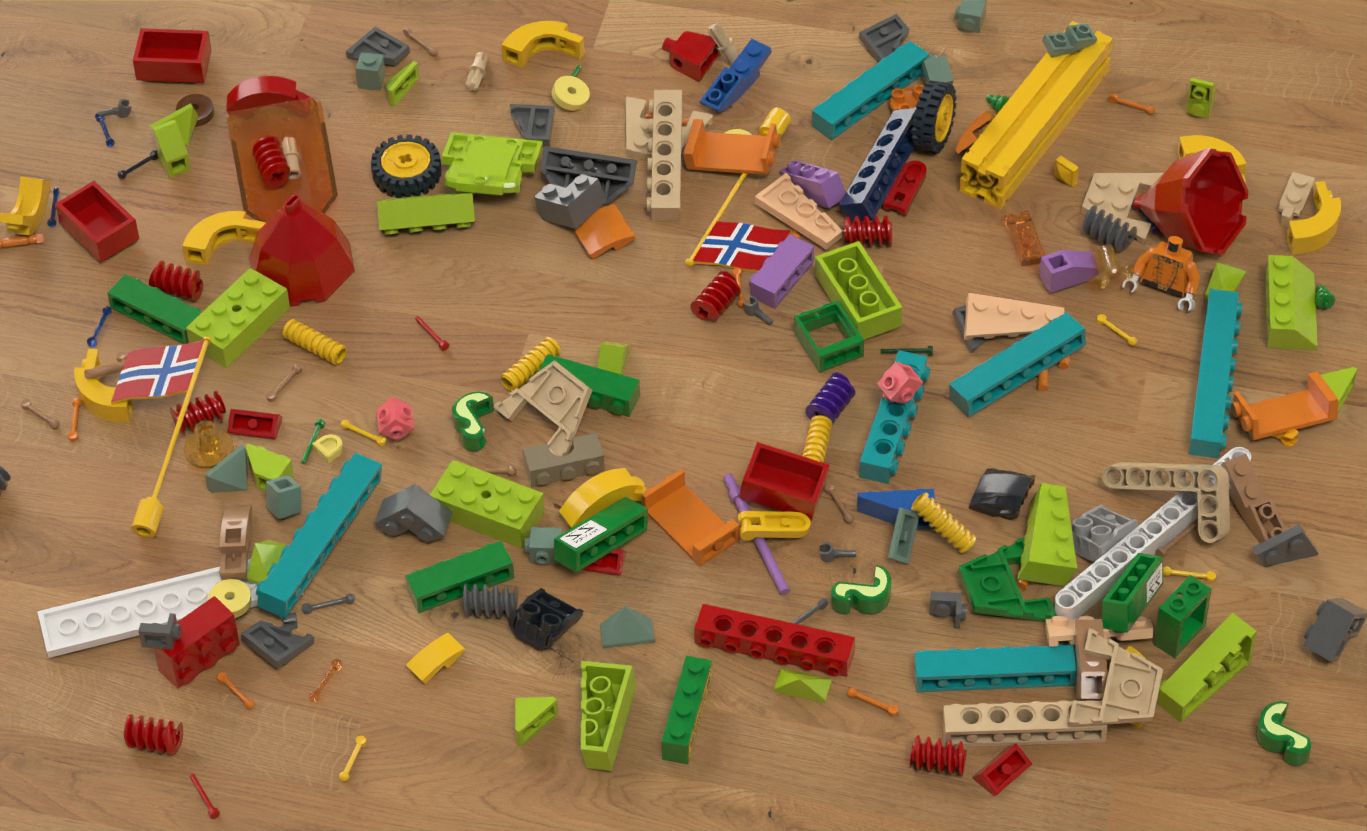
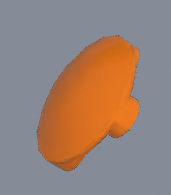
M919 84L912 88L893 89L889 100L892 111L917 108L916 103L919 101V95L922 93L924 85Z

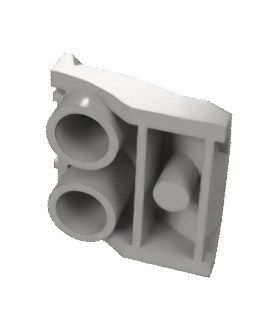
M1099 505L1083 513L1081 517L1073 520V526L1071 527L1075 554L1092 562L1096 561L1137 528L1138 520H1132L1105 508L1104 505Z

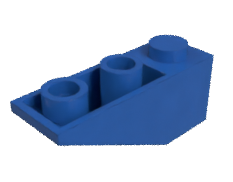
M920 488L916 490L857 493V512L895 524L899 508L912 511L913 502L919 495L925 492L929 494V498L933 497L935 499L934 489ZM923 516L919 517L916 530L935 529V527H930V522H925Z

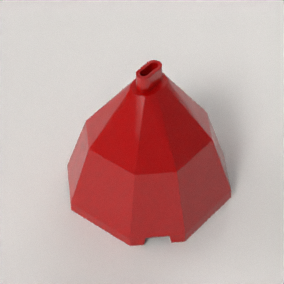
M1206 148L1173 162L1145 194L1138 195L1133 206L1135 209H1141L1167 238L1177 236L1183 240V245L1194 250L1224 255L1246 225L1247 216L1242 215L1243 200L1248 199L1249 190L1231 152Z
M297 194L292 195L284 203V206L258 230L249 256L251 269L287 289L290 307L300 306V301L315 299L316 303L326 302L355 272L350 242L334 219L300 200V196Z

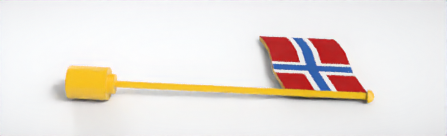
M772 108L759 128L758 134L767 136L772 123L776 124L777 133L782 137L791 122L790 115L781 108ZM742 173L691 257L685 260V264L688 267H692L694 264H704L732 269L740 268L746 272H759L766 258L771 257L776 251L778 244L781 241L784 242L792 232V230L769 229L745 223L719 221L748 173Z
M208 336L203 337L202 341L184 345L147 347L128 352L114 391L111 405L133 399L164 398L187 393L152 497L140 500L131 526L132 532L141 537L153 538L156 535L164 511V506L157 497L208 344L212 342Z

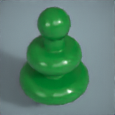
M991 94L986 97V101L991 103L992 108L997 113L1010 99L1007 96L996 95L994 97Z
M1317 286L1315 295L1316 306L1320 309L1331 308L1335 304V296L1325 286Z

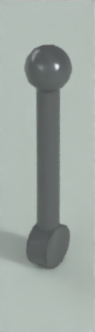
M348 594L344 598L314 605L305 603L302 605V612L310 614L312 610L345 602L352 604L355 601V596Z
M825 598L821 599L815 607L792 623H801L819 609H825L829 602Z

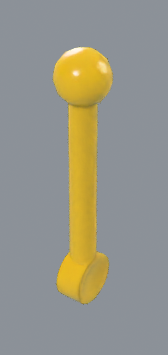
M1104 314L1097 316L1098 324H1105L1126 339L1130 346L1137 344L1135 337L1128 336L1107 321V317Z
M348 420L341 421L340 426L342 429H350L376 441L380 447L386 445V438L384 436L377 437L351 425Z
M1168 566L1163 567L1164 576L1179 575L1189 577L1191 575L1195 578H1203L1210 583L1216 579V574L1212 571L1204 574L1172 570Z
M364 736L356 738V747L345 770L339 774L340 781H348L349 771L361 747H364L367 743Z

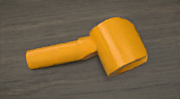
M1296 429L1271 436L1280 439L1281 443L1286 447L1293 446L1299 440L1295 438L1298 435Z

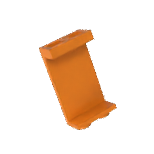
M693 119L683 152L687 170L769 175L771 165H775L776 162L775 151L776 148L780 147L781 135L777 133L776 124L772 123L767 136L705 132L703 119Z
M1317 371L1308 374V390L1252 404H1247L1239 391L1234 392V403H1231V410L1233 416L1240 420L1243 430L1247 431L1253 440L1288 432L1292 429H1300L1338 419V398Z
M682 469L675 474H670L664 481L648 488L642 494V506L648 509V516L699 567L740 541L739 524L734 519L725 524L685 485V472Z

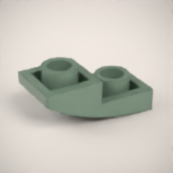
M1088 24L1067 25L1064 33L1044 34L1042 42L1051 57L1084 49L1096 43L1097 37Z

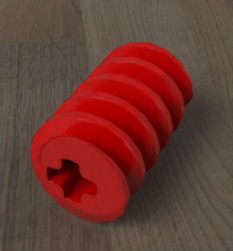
M265 136L257 140L252 147V154L264 184L272 188L286 184L290 167L282 151L279 139L275 136Z
M846 216L843 223L844 246L846 240H849L850 244L858 240L862 246H864L865 240H868L870 246H873L875 239L878 240L880 246H883L885 239H887L889 246H892V221H889L888 216H884L882 223H880L878 216H874L871 223L869 217L865 216L861 223L859 217L855 216L853 223H851L849 216Z
M160 261L151 272L149 286L156 287L166 294L173 293L177 297L190 298L192 301H197L202 295L204 284L198 270H195L192 274V270L186 268L183 272V267L180 265L174 270L173 263H169L166 266L164 261Z
M722 270L704 288L701 294L691 303V310L696 317L701 320L715 322L719 319V315H722L725 309L729 308L730 303H733L736 297L741 294V289L733 275Z
M217 390L214 391L213 398L210 394H205L204 402L200 397L195 398V405L189 401L180 428V433L183 436L186 435L185 427H189L192 432H195L196 423L203 429L205 420L211 426L214 425V417L223 422V414L226 413V409ZM181 404L176 405V412L170 407L175 425L182 409Z
M129 714L124 727L126 746L128 748L137 747L139 750L147 748L148 751L153 752L157 749L159 753L167 751L168 754L175 755L182 744L183 724L181 722L177 729H175L174 721L170 720L167 727H165L164 719H159L155 726L153 717H149L147 723L144 724L143 716H139L137 721L134 722L133 714Z
M917 735L912 744L910 767L915 761L917 770H921L924 763H926L927 770L932 771L936 764L939 773H942L947 766L949 774L953 775L956 768H958L960 776H963L967 750H964L963 741H960L957 747L954 748L952 740H949L944 747L941 738H938L935 745H932L931 737L928 736L925 742L921 743L920 735Z

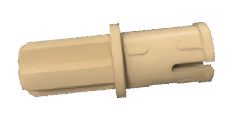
M718 23L712 24L708 28V33L717 44V50L722 51L730 65H732L740 53L734 46L733 39L726 35Z
M483 52L475 55L474 62L468 69L469 75L465 86L470 92L472 90L477 91L481 80L486 76L485 69L490 58L485 54L482 60Z
M285 137L282 146L290 167L288 179L296 180L301 176L299 166L301 156L297 152L295 138Z

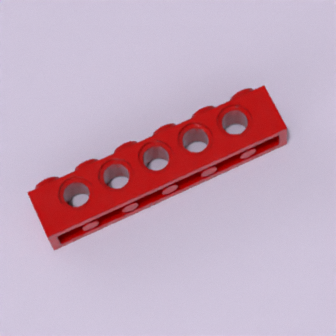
M702 604L694 627L695 644H700L703 647H713L730 653L749 655L756 659L763 658L780 664L799 666L806 670L826 672L833 676L847 677L855 653V637L708 604Z

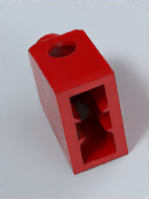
M684 31L677 41L667 37L662 45V50L670 54V66L697 82L702 80L720 56L717 44L711 36L691 31Z

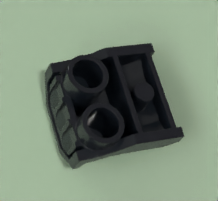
M988 468L973 494L969 509L991 517L1001 516L1007 520L1017 519L1020 508L1028 497L1029 489L1035 483L1036 475L1029 476L1013 471Z
M540 588L528 596L520 607L510 615L509 626L517 639L537 650L551 648L555 641L580 620L584 611L580 608L576 609L545 592V589Z

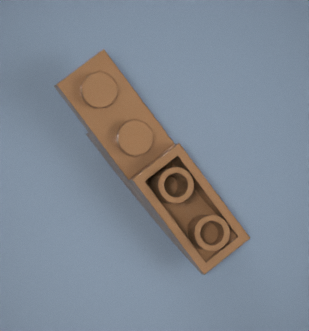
M1247 454L1223 462L1221 466L1226 469L1231 486L1229 494L1256 539L1262 543L1286 531L1287 529L1272 497H1266Z
M252 505L226 506L224 510L219 546L221 553V580L247 579Z

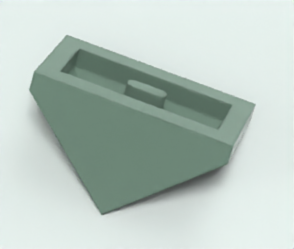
M240 445L205 474L207 488L211 493L247 491L248 460L246 449L243 445Z
M899 508L888 558L909 564L919 516L916 512Z
M626 606L600 624L603 648L655 643L652 618Z

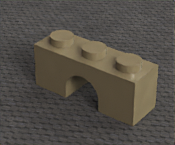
M597 433L572 438L573 451L565 456L554 455L550 451L548 443L523 448L524 465L531 487L605 471L604 454Z

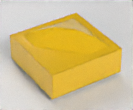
M1060 155L1055 160L1054 177L1071 188L1074 187L1078 181L1079 167Z

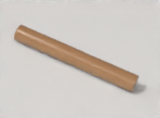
M125 361L86 369L84 371L85 378L92 379L121 372Z

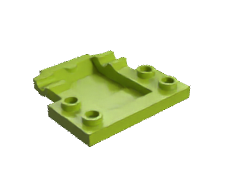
M451 132L442 154V164L450 165L445 175V186L455 188L456 191L493 195L519 193L520 185L523 183L522 173H535L543 150V141Z

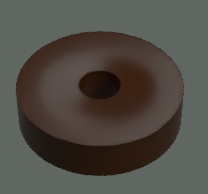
M202 94L187 95L176 105L177 111L190 103L192 104L199 116L195 127L207 124L214 115L211 99Z

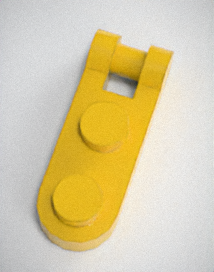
M743 511L738 514V523L742 526L740 528V535L746 541L752 540L755 537L802 538L808 534L811 523L810 519L800 512Z

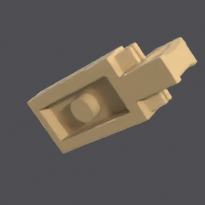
M1292 172L1278 207V212H1282L1280 225L1288 227L1289 221H1292L1294 216H1302L1315 183L1314 177Z

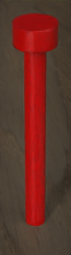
M416 316L415 320L439 343V348L442 351H446L450 346L446 340L442 341L419 316Z
M191 774L189 776L209 809V817L216 819L220 815L218 808L213 807L196 776Z

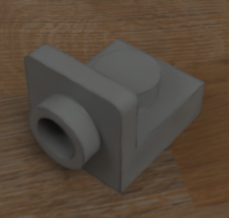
M931 591L929 615L940 617L955 616V628L960 629L961 619L966 620L967 604H962V593Z
M169 614L167 625L140 623L138 632L141 646L173 650L175 640H179L181 636V624L177 623L176 614Z

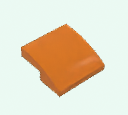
M992 111L983 112L966 129L955 149L958 154L969 150L980 136L978 131L991 123L995 118Z
M615 204L599 208L577 229H574L593 260L612 247L618 251L636 239Z

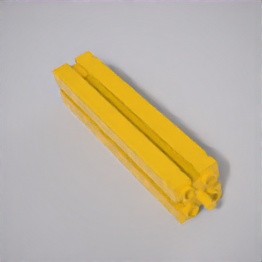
M1072 21L1069 25H1078V23ZM1096 31L1097 42L1084 49L1060 56L1051 57L1049 52L1044 55L971 146L969 152L962 157L961 172L964 174L960 178V192L973 198H977L980 195L985 197V203L998 209L1003 208L1006 200L1010 199L1101 83L1103 76H1106L1110 71L1111 58L1108 55L1112 51V37Z

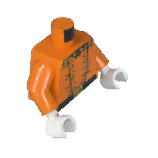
M1171 236L1168 239V243L1160 242L1156 248L1151 247L1138 258L1131 271V278L1124 280L1122 287L1124 289L1127 282L1132 281L1134 283L1132 293L1138 289L1137 280L1141 278V283L1181 297L1185 296V298L1179 300L1178 308L1183 310L1184 303L1188 301V312H1191L1195 309L1193 296H1196L1201 276L1196 263L1193 261V253L1182 248L1183 240L1180 237Z

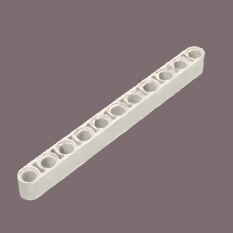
M1235 447L1213 465L1221 466L1223 462L1243 454H1247L1251 462V453L1243 447ZM1210 473L1211 482L1216 484V477ZM1180 491L1060 590L1055 597L1054 610L1056 615L1065 616L1068 619L1079 618L1110 591L1137 553L1156 554L1157 548L1164 547L1198 519L1197 492ZM1211 499L1210 501L1211 506L1216 504L1215 500Z

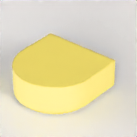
M325 435L312 443L313 450L327 463L339 457L343 452L342 440L336 435Z

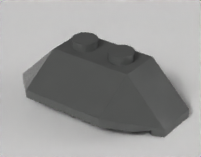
M544 146L541 171L551 184L565 188L581 174L598 178L607 201L603 205H609L633 185L637 160Z

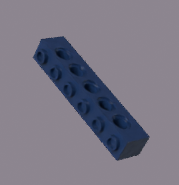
M917 108L894 110L839 204L845 216H849L851 222L854 221L855 216L859 217L860 222L864 220L865 216H868L870 221L876 216L915 147L912 140L914 135L912 134L914 127L912 123L915 119L914 111Z

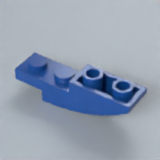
M751 38L730 68L725 67L701 98L700 104L718 113L733 105L760 76L759 69L772 53L771 47Z

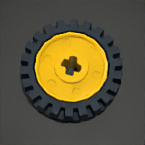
M930 80L923 87L922 93L919 95V101L916 103L917 110L914 111L915 119L912 123L914 126L912 129V134H914L912 140L916 148L940 152L944 148L945 143H947L948 135L950 136L951 134L950 128L954 124L953 118L956 114L954 110L957 105L955 103L957 99L955 95L956 90L952 84Z
M407 134L406 138L403 139L402 135H398L397 140L391 137L388 139V143L385 141L380 143V147L377 146L375 153L372 154L371 170L376 187L380 188L382 193L387 192V196L392 197L395 194L396 198H402V195H405L406 198L414 194L416 197L420 196V192L425 195L429 193V188L433 190L436 187L435 183L438 184L442 171L439 151L428 139L424 138L422 140L421 136L416 135L413 139L411 134Z

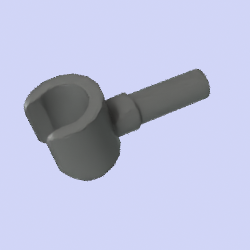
M121 99L118 107L98 111V116L117 114L125 118L129 116L132 106H128L129 100Z
M750 297L751 304L743 302L747 315H757L769 325L773 323V320L759 309L756 297Z
M823 542L819 546L821 559L827 563L839 556L856 557V550L833 549V545L829 542Z
M296 612L289 613L286 618L282 617L283 627L290 629L298 628Z

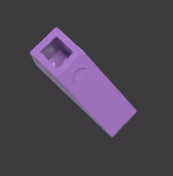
M799 160L789 162L786 165L787 167L779 171L781 176L787 173L791 177V182L795 186L799 185L803 189V194L809 200L812 199L817 205L830 208L840 202L846 194L840 175L836 171Z
M1061 250L1041 257L1039 277L1049 293L1113 273L1116 269L1105 253Z

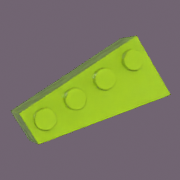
M1041 483L1030 502L1027 520L1028 528L1024 538L1025 546L1020 563L1022 564L1018 573V580L1066 586L1077 570L1066 486Z
M1232 613L1169 679L1164 680L1160 684L1157 704L1180 723L1183 722L1251 663L1257 631Z
M581 661V752L586 768L612 771L637 687L633 667L629 665Z

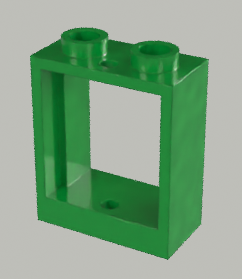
M838 300L794 316V333L819 373L864 357V339ZM836 323L845 339L819 349L808 332Z
M1190 575L1159 607L1154 646L1175 659L1205 628L1212 588Z

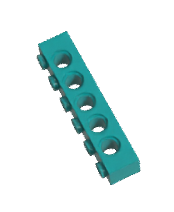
M899 350L895 362L911 366L923 382H928L931 367H927L928 356ZM923 384L914 393L913 398L905 405L898 402L891 403L882 396L860 459L859 478L889 484L891 475H896L899 466L897 458L898 456H903L905 441L903 440L904 437H909L912 427L910 420L911 418H916L918 410L916 402L917 399L922 400L924 393Z

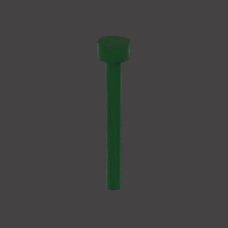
M928 346V348L881 349V354L898 353L900 350L933 355V346Z

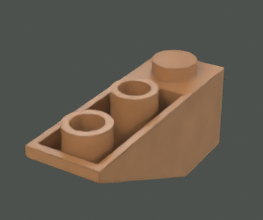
M1075 620L1076 700H1103L1108 676L1107 661L1103 658L1083 654L1089 628L1097 631L1098 635L1104 638L1102 620Z

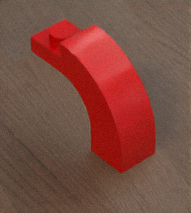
M259 76L239 83L227 94L226 111L246 121L256 110L262 107L277 106L306 118L310 114L311 97L296 90V81L279 76Z

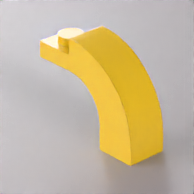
M538 21L526 24L513 31L501 44L502 60L521 68L525 66L533 55L542 51H559L581 59L585 53L584 37L568 32V24L557 21Z
M1192 135L1179 137V159L1206 148L1231 152L1245 181L1246 161L1233 146L1225 141L1209 136Z
M20 176L18 198L11 213H0V222L7 223V233L32 235L36 232L46 210L51 180Z
M1325 181L1315 182L1313 201L1317 214L1308 219L1289 221L1286 238L1292 255L1318 250L1328 244L1336 234L1341 212L1340 197L1333 198L1332 192L1327 189Z
M227 211L209 216L196 224L187 234L182 245L185 262L208 265L215 250L225 243L233 241L254 243L258 230L266 222L249 220L244 211Z
M88 349L86 359L82 360V368L74 369L79 399L87 411L100 419L111 422L130 423L133 400L111 405L116 387H108L98 381L99 377L85 378L84 371L86 369L101 366L98 349Z
M626 468L608 470L592 477L577 488L566 500L559 512L571 528L624 497H628L633 501H642V494L647 489L644 486V482L636 476H631Z

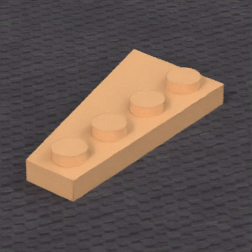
M787 173L755 196L756 205L826 250L842 238L843 231L825 212L821 213L817 209V204L803 194V189L799 185L795 186L791 182V177Z
M968 293L964 340H972L973 337L989 339L1000 335L1018 337L1019 334H1031L1033 331L1051 322L1054 318L1063 315L1064 308Z
M1054 616L1052 619H1046L1045 630L1049 647L1058 646V641L1066 640L1069 641L1070 645H1076L1075 620L1102 619H1094L1091 616H1080L1078 619ZM1143 616L1137 619L1128 633H1116L1109 629H1103L1104 638L1110 640L1113 636H1116V639L1119 641L1153 638L1151 619Z

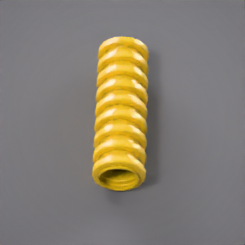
M296 319L289 320L284 326V339L301 346L303 349H307L309 352H313L334 365H338L344 360L347 348L338 341H334L332 338L316 332L315 329L298 322Z
M546 337L538 346H535L527 355L518 360L517 364H513L511 368L501 374V381L505 388L513 391L527 383L534 374L538 373L547 354L559 356L561 349L554 339Z
M821 415L812 417L802 456L824 463L832 428V421L828 417Z
M927 492L919 495L913 502L911 510L917 511L919 517L923 516L925 522L929 521V526L935 527L937 533L941 532V537H946L948 543L952 542L954 548H959V553L967 552L975 543L976 536L974 534L970 535V530H965L963 524L959 525L957 519H952V514H947L945 508L941 509L939 503L935 504V499L933 497L929 498Z

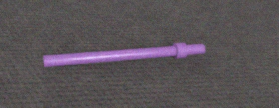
M726 474L723 479L729 489L728 495L732 503L737 505L740 513L750 511L746 501L739 498L741 487L738 486L733 474ZM755 537L753 540L780 594H788L790 589L765 539Z

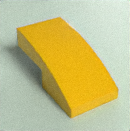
M446 633L422 649L406 666L422 682L427 684L443 666L448 669L466 649L449 633Z

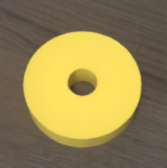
M573 76L560 77L552 88L553 100L566 110L576 111L582 109L590 96L587 85L579 78Z
M236 579L220 581L213 586L209 593V599L213 596L218 598L234 614L235 618L245 614L252 603L249 587L244 582Z

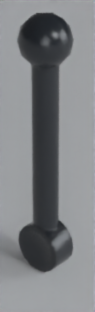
M153 150L150 156L126 170H119L117 176L120 179H124L128 173L150 160H157V151Z

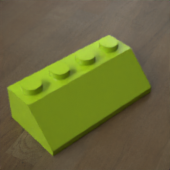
M472 192L377 201L379 230H385V234L399 233L400 228H409V232L423 231V226H432L433 230L447 229V224L455 223L456 228L470 227V222H475Z
M1268 255L1265 271L1267 348L1317 350L1314 273L1293 256Z

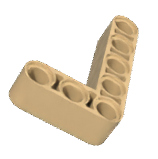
M1121 462L1108 466L1102 472L1104 484L1113 489L1197 492L1198 531L1201 539L1207 543H1213L1225 538L1229 534V477L1226 469L1222 466ZM1115 470L1120 474V481L1115 477ZM1139 471L1143 473L1144 481H1141L1139 479ZM1162 472L1167 474L1168 482L1163 480ZM1186 472L1192 477L1191 483L1186 480ZM1210 473L1216 477V484L1211 482ZM1211 499L1215 500L1217 504L1216 510L1210 504ZM1212 524L1217 528V535L1211 530Z

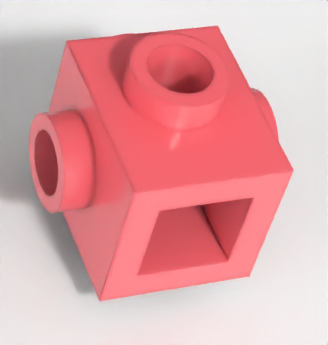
M895 362L883 374V377L877 384L882 389V395L886 400L891 403L898 402L905 405L913 398L914 393L923 384V381L911 366Z
M391 397L377 409L378 429L382 435L398 442L414 429L411 405Z

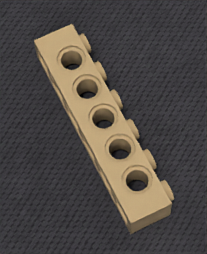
M654 90V99H649V113H653V119H649V133H653V138H648V152H652V158H648V172H652V177H647V192H651V197H647V212H651L652 221H680L682 90Z
M1065 700L1058 702L1034 701L1031 703L1007 702L1004 704L943 706L942 720L944 745L946 746L947 742L952 740L953 747H957L960 741H963L964 747L1004 746L1014 743L1018 745L1106 742L1107 724L1068 726L1073 701ZM1095 700L1080 701L1098 706L1102 704V701Z

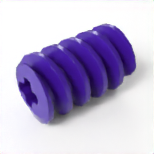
M838 372L833 373L806 407L805 413L807 417L811 420L814 416H825L832 421L833 425L835 419L840 416V412H843L846 408L845 405H848L856 395L854 387L846 376Z

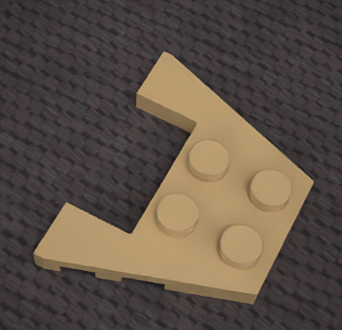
M627 96L626 154L630 157L648 160V158H652V152H648V138H653V133H649V119L642 118L647 108V101ZM698 111L692 112L687 126L682 127V154L693 119H703L704 127H709L713 123L712 114Z
M1094 173L1082 204L1081 213L1086 215L1088 210L1096 205V214L1101 209H1104L1106 212L1104 218L1108 214H1113L1112 222L1117 218L1121 219L1120 226L1128 222L1130 225L1128 231L1135 226L1137 228L1135 236L1137 242L1145 245L1151 229V223L1128 217L1138 190L1147 191L1163 173Z
M554 360L532 376L527 384L520 389L516 388L510 393L511 396L502 402H497L493 407L513 422L527 402L532 404L559 426V429L549 440L548 446L554 455L565 456L568 455L572 445V438L575 437L592 389Z
M1089 628L1083 654L1111 661L1101 706L1073 700L1068 726L1152 721L1163 669L1134 652L1131 654L1119 647V644L1111 639L1108 641L1098 635L1097 631Z

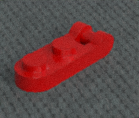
M914 160L907 162L903 166L884 201L883 209L888 211L893 209L899 211V214L907 216L911 204L926 179L927 168L924 163ZM899 198V199H902L903 201H902V202H899V201H896V199Z

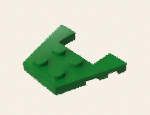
M1024 538L1017 539L1015 544L1008 547L1004 545L998 548L997 552L988 556L984 554L959 566L957 573L973 613L1044 622L1046 619H1052V617L1057 616L1049 597L1023 600L1009 564L1021 562L1025 546Z

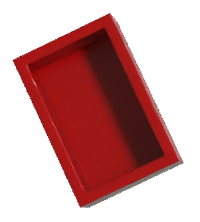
M140 28L133 57L136 80L205 83L212 51L209 32L202 30Z
M95 181L55 203L59 223L100 263L140 239L136 219Z
M757 442L742 480L739 498L781 512H800L812 521L827 480L830 465Z
M213 596L177 622L181 624V636L179 640H175L173 650L154 648L158 670L179 689L193 681L204 670L213 667L225 655L234 652L240 645L235 616L218 598Z

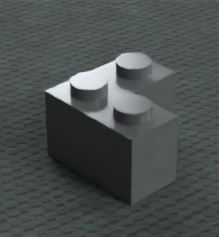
M583 174L576 177L566 188L549 183L534 196L543 220L577 229L607 202L599 179Z
M413 484L383 500L375 524L392 537L410 530L421 540L429 544L445 535L452 511L418 485Z
M1344 598L1323 601L1316 612L1318 618L1315 624H1311L1304 635L1306 641L1303 646L1329 661L1338 660L1349 638L1358 636L1367 618V611Z

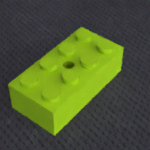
M859 241L815 256V276L832 302L837 300L840 302L864 340L902 326L901 304Z
M249 268L186 327L189 343L202 341V338L205 336L210 337L212 342L208 344L205 356L227 369L290 309L287 289Z
M452 460L430 494L452 511L449 522L521 549L525 544V538L530 536L531 527H536L545 512L542 492Z

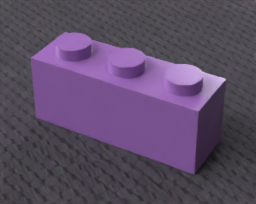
M789 235L784 242L781 241L774 254L766 258L759 272L754 273L750 278L751 296L776 309L814 263V246L792 235Z

